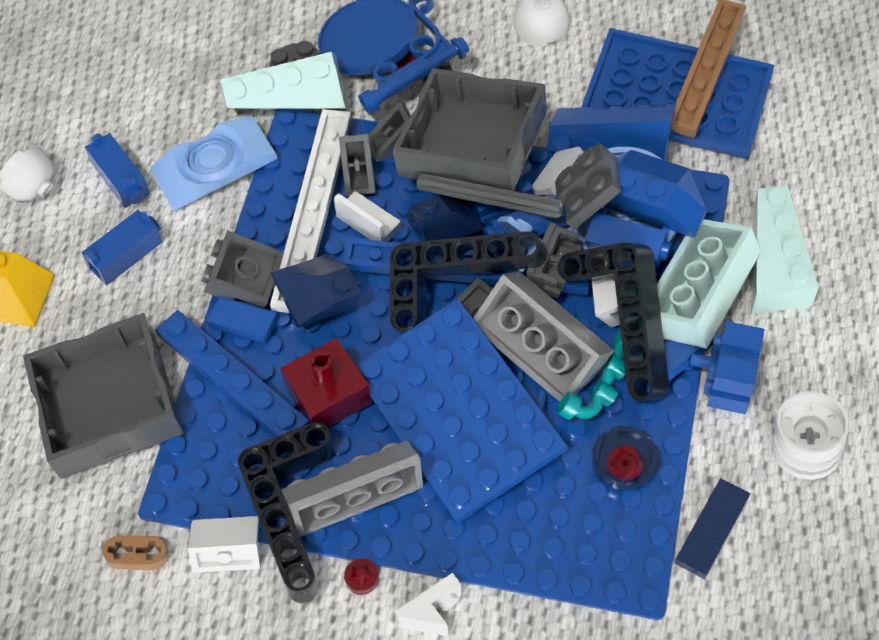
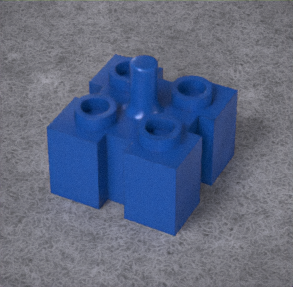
M726 321L723 333L716 332L711 356L691 354L690 366L709 369L703 394L709 395L707 407L746 415L750 397L755 387L765 329Z

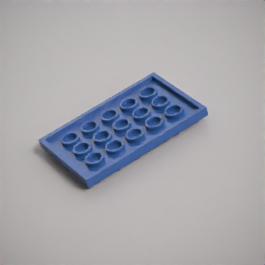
M609 28L581 107H595L596 110L609 109L610 106H621L622 109L638 108L639 105H651V108L665 107L666 104H676L699 48ZM728 54L695 138L672 132L670 141L749 159L775 65Z
M458 298L355 365L369 385L372 401L401 443L408 441L419 455L422 474L457 524L568 450L563 439Z

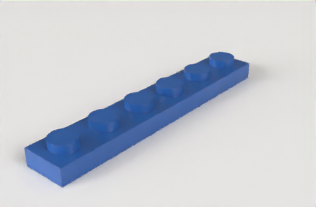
M179 310L175 311L155 329L160 339L274 437L310 424L306 417Z

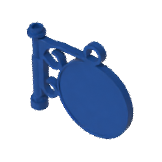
M356 0L333 13L322 26L318 36L320 54L333 52L336 55L340 73L348 75L373 73L378 89L371 91L367 89L358 95L361 105L369 115L378 111L384 101L429 75L432 68H438L456 56L464 59L466 53L470 51L468 44L462 37L458 39L456 37L452 38L450 44L440 34L439 29L424 15L434 8V0H408V4L402 0ZM427 1L420 5V10L416 7V4L419 2ZM417 18L436 36L435 44L429 35L418 36L419 25ZM422 45H429L432 47L430 50L417 49ZM410 51L415 60L398 70L395 63ZM386 72H393L389 76L381 77Z

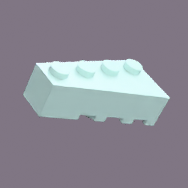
M333 52L220 79L227 108L349 110L337 58Z
M788 185L758 189L753 206L752 230L761 253L754 263L752 270L751 314L812 306L819 286Z

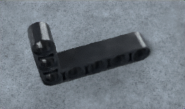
M528 231L398 244L390 255V323L395 330L404 334L427 319V277L535 268L542 265L547 259V248L536 234ZM536 244V249L532 254L524 255L526 247ZM505 247L502 256L493 258L494 252L498 248ZM469 250H474L472 258L463 261L465 253ZM439 253H444L442 260L433 264L434 257ZM413 255L412 262L408 266H404L405 259ZM413 285L411 294L404 297L405 289ZM413 315L412 323L404 328L405 319Z
M622 242L564 254L558 262V272L562 279L566 281L589 282L614 277L628 393L632 399L641 402L663 399L669 390L654 255L651 248L645 244ZM632 252H634L635 254V260L633 263L631 261ZM605 257H606V260H607V265H606V267H604V259H605ZM636 284H638L639 287L637 296L635 294ZM640 316L642 317V326H641V328H640L639 323H638ZM644 348H645V350H646V358H645V360L643 359V356H642V351H643ZM647 380L649 381V384H650V391H649V392H648L647 389H646V382H647Z
M317 422L307 424L248 447L238 457L241 475L288 595L296 603L302 604L308 603L315 598L318 592V584L278 480L321 464L331 457L333 446L329 429L322 423ZM315 440L324 441L318 446L310 445ZM285 452L293 453L288 458H280V455ZM254 464L262 465L257 470H248ZM264 492H273L272 496L267 499L259 498ZM276 520L285 521V523L278 528L270 527V525ZM287 549L297 550L291 557L281 556ZM300 578H307L309 580L304 587L298 588L293 586L294 582Z

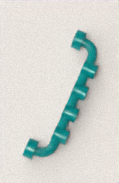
M636 284L635 286V294L637 296L639 290L638 284ZM641 316L639 317V322H638L640 328H641V326H642V317H641ZM620 330L613 340L614 352L602 367L603 373L601 378L592 389V399L589 405L582 406V398L572 391H568L557 405V414L567 420L574 416L580 419H590L599 413L603 404L609 407L615 401L618 390L611 385L614 378L621 380L625 375Z

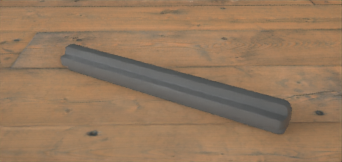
M421 173L416 182L417 189L423 192L556 219L560 218L563 213V201L427 173Z

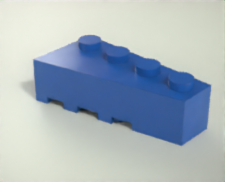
M666 104L665 107L651 108V105H639L638 108L622 109L621 106H610L609 109L596 110L595 107L557 108L549 128L547 150L557 152L580 147L585 152L600 143L606 149L613 147L640 148L666 161L676 104Z

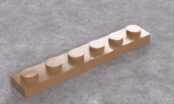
M718 0L676 101L672 132L695 138L744 17L747 5L728 0Z

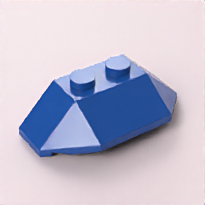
M630 150L617 157L621 192L603 207L661 227L664 225L669 226L672 231L695 238L707 210L690 169L635 150Z

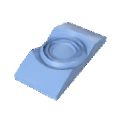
M252 116L219 123L206 137L193 143L174 146L150 169L174 212L278 158Z

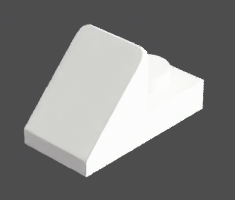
M451 573L395 610L396 622L400 628L448 636L447 624L438 613V610L447 611L459 601L458 597L461 596L460 582Z

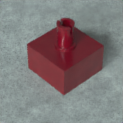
M337 338L280 368L285 387L304 417L309 420V423H322L328 428L372 404L369 385Z

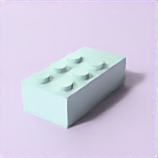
M703 219L695 238L687 235L684 237L657 283L663 339L705 349L708 348L761 253L752 227Z

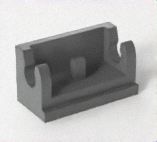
M550 222L542 239L543 244L547 248V259L539 267L528 268L527 278L547 295L558 299L566 284V280L562 279L559 275L558 262L564 254L580 251L582 245L576 243L579 238L578 234L556 226L552 222Z

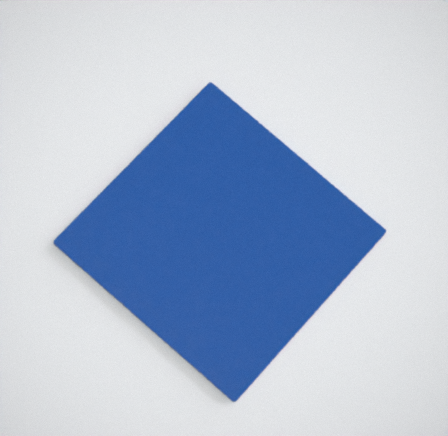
M298 109L276 110L266 139L278 159L255 170L234 233L279 251H285L321 113ZM351 118L348 136L366 133L369 135L380 122ZM532 146L527 158L531 164V170L524 174L531 185L534 184L556 152L548 151L547 147ZM371 155L375 193L361 195L401 221V229L388 242L408 243L421 241L407 221L406 214L410 205L419 203L425 198L438 196V194L419 191L416 184L417 179L398 176L394 157L377 162L374 161ZM341 161L317 257L328 255L343 264L348 238L370 239L337 218L334 197L338 193L346 199L350 197L346 196ZM690 169L707 210L704 219L723 222L729 177L724 174ZM483 230L465 237L482 236L484 235ZM677 233L671 242V250L667 261L662 260L659 269L655 268L657 283L686 235ZM545 234L539 235L540 239H543ZM497 249L495 253H504L505 249ZM352 270L350 271L362 293L353 308L299 328L296 327L290 313L271 310L270 303L275 288L274 282L264 309L277 313L278 319L266 344L209 327L207 320L219 298L212 295L201 327L207 335L301 414V410L285 387L281 367L335 338L339 340L356 365L402 335L390 323V274ZM427 278V318L456 300L472 283ZM592 281L589 282L588 295L561 292L558 299L551 297L613 349V340L620 330V325L611 328L595 316ZM413 285L405 289L404 297L411 294ZM237 298L234 299L235 301H238V302H241V303H245V304H248V305H251V306H255V305H253V304H250V303H248V302L242 301V300H240V299H237ZM413 315L405 319L404 328L412 323ZM496 348V351L516 376L518 366ZM645 348L642 351V356L644 360L646 358ZM189 364L175 403L184 434L161 443L138 510V515L144 521L191 529L193 520L257 516L238 466V457L248 447L274 438V436ZM687 366L669 381V390L663 399L641 402L632 399L627 390L626 375L621 380L614 378L611 386L618 390L615 401L609 407L603 404L599 413L590 419H580L574 416L567 420L557 414L556 408L559 401L547 391L543 414L563 439L568 450L459 524L455 522L422 474V489L300 537L304 548L309 553L350 561L367 559L373 562L375 566L442 579L453 573L457 580L462 583L652 620H662L666 610L701 368ZM602 368L577 394L582 398V406L589 405L592 399V389L603 373ZM647 380V382H646V389H647V391L649 392V391H650V384H649V381ZM371 399L372 404L328 427L333 453L327 461L280 479L278 484L282 491V489L287 488L290 483L296 480L310 479L329 467L338 468L350 463L357 456L374 454L390 443L399 444L401 441ZM632 426L640 429L650 436V440L658 449L657 470L653 478L643 487L634 490H617L606 485L596 475L592 465L593 447L599 436L604 432L612 431L614 427ZM315 440L310 445L318 446L324 441ZM285 452L280 455V458H288L293 453ZM254 464L248 470H257L262 465ZM264 492L259 498L267 499L272 496L273 492ZM276 520L270 525V527L278 528L285 523V521ZM259 521L258 543L268 544Z

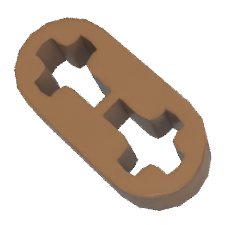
M118 535L108 539L104 544L103 556L107 563L115 569L157 570L167 563L169 551L164 541L159 537ZM119 546H123L126 552L132 553H121L120 558L116 559L112 552L118 551ZM152 547H156L160 554H155L153 559L149 560L144 553H149Z

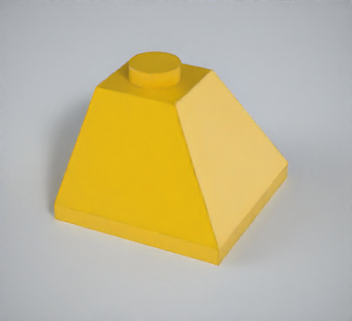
M0 251V322L36 327L55 275L18 253Z

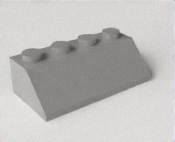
M520 271L503 274L473 318L487 339L558 401L568 391L578 394L598 374L614 352L610 346Z
M408 441L399 444L390 443L379 452L371 455L357 456L346 465L338 468L329 467L315 477L307 480L299 479L290 483L287 488L282 489V493L299 536L302 537L422 489L421 461L419 455Z

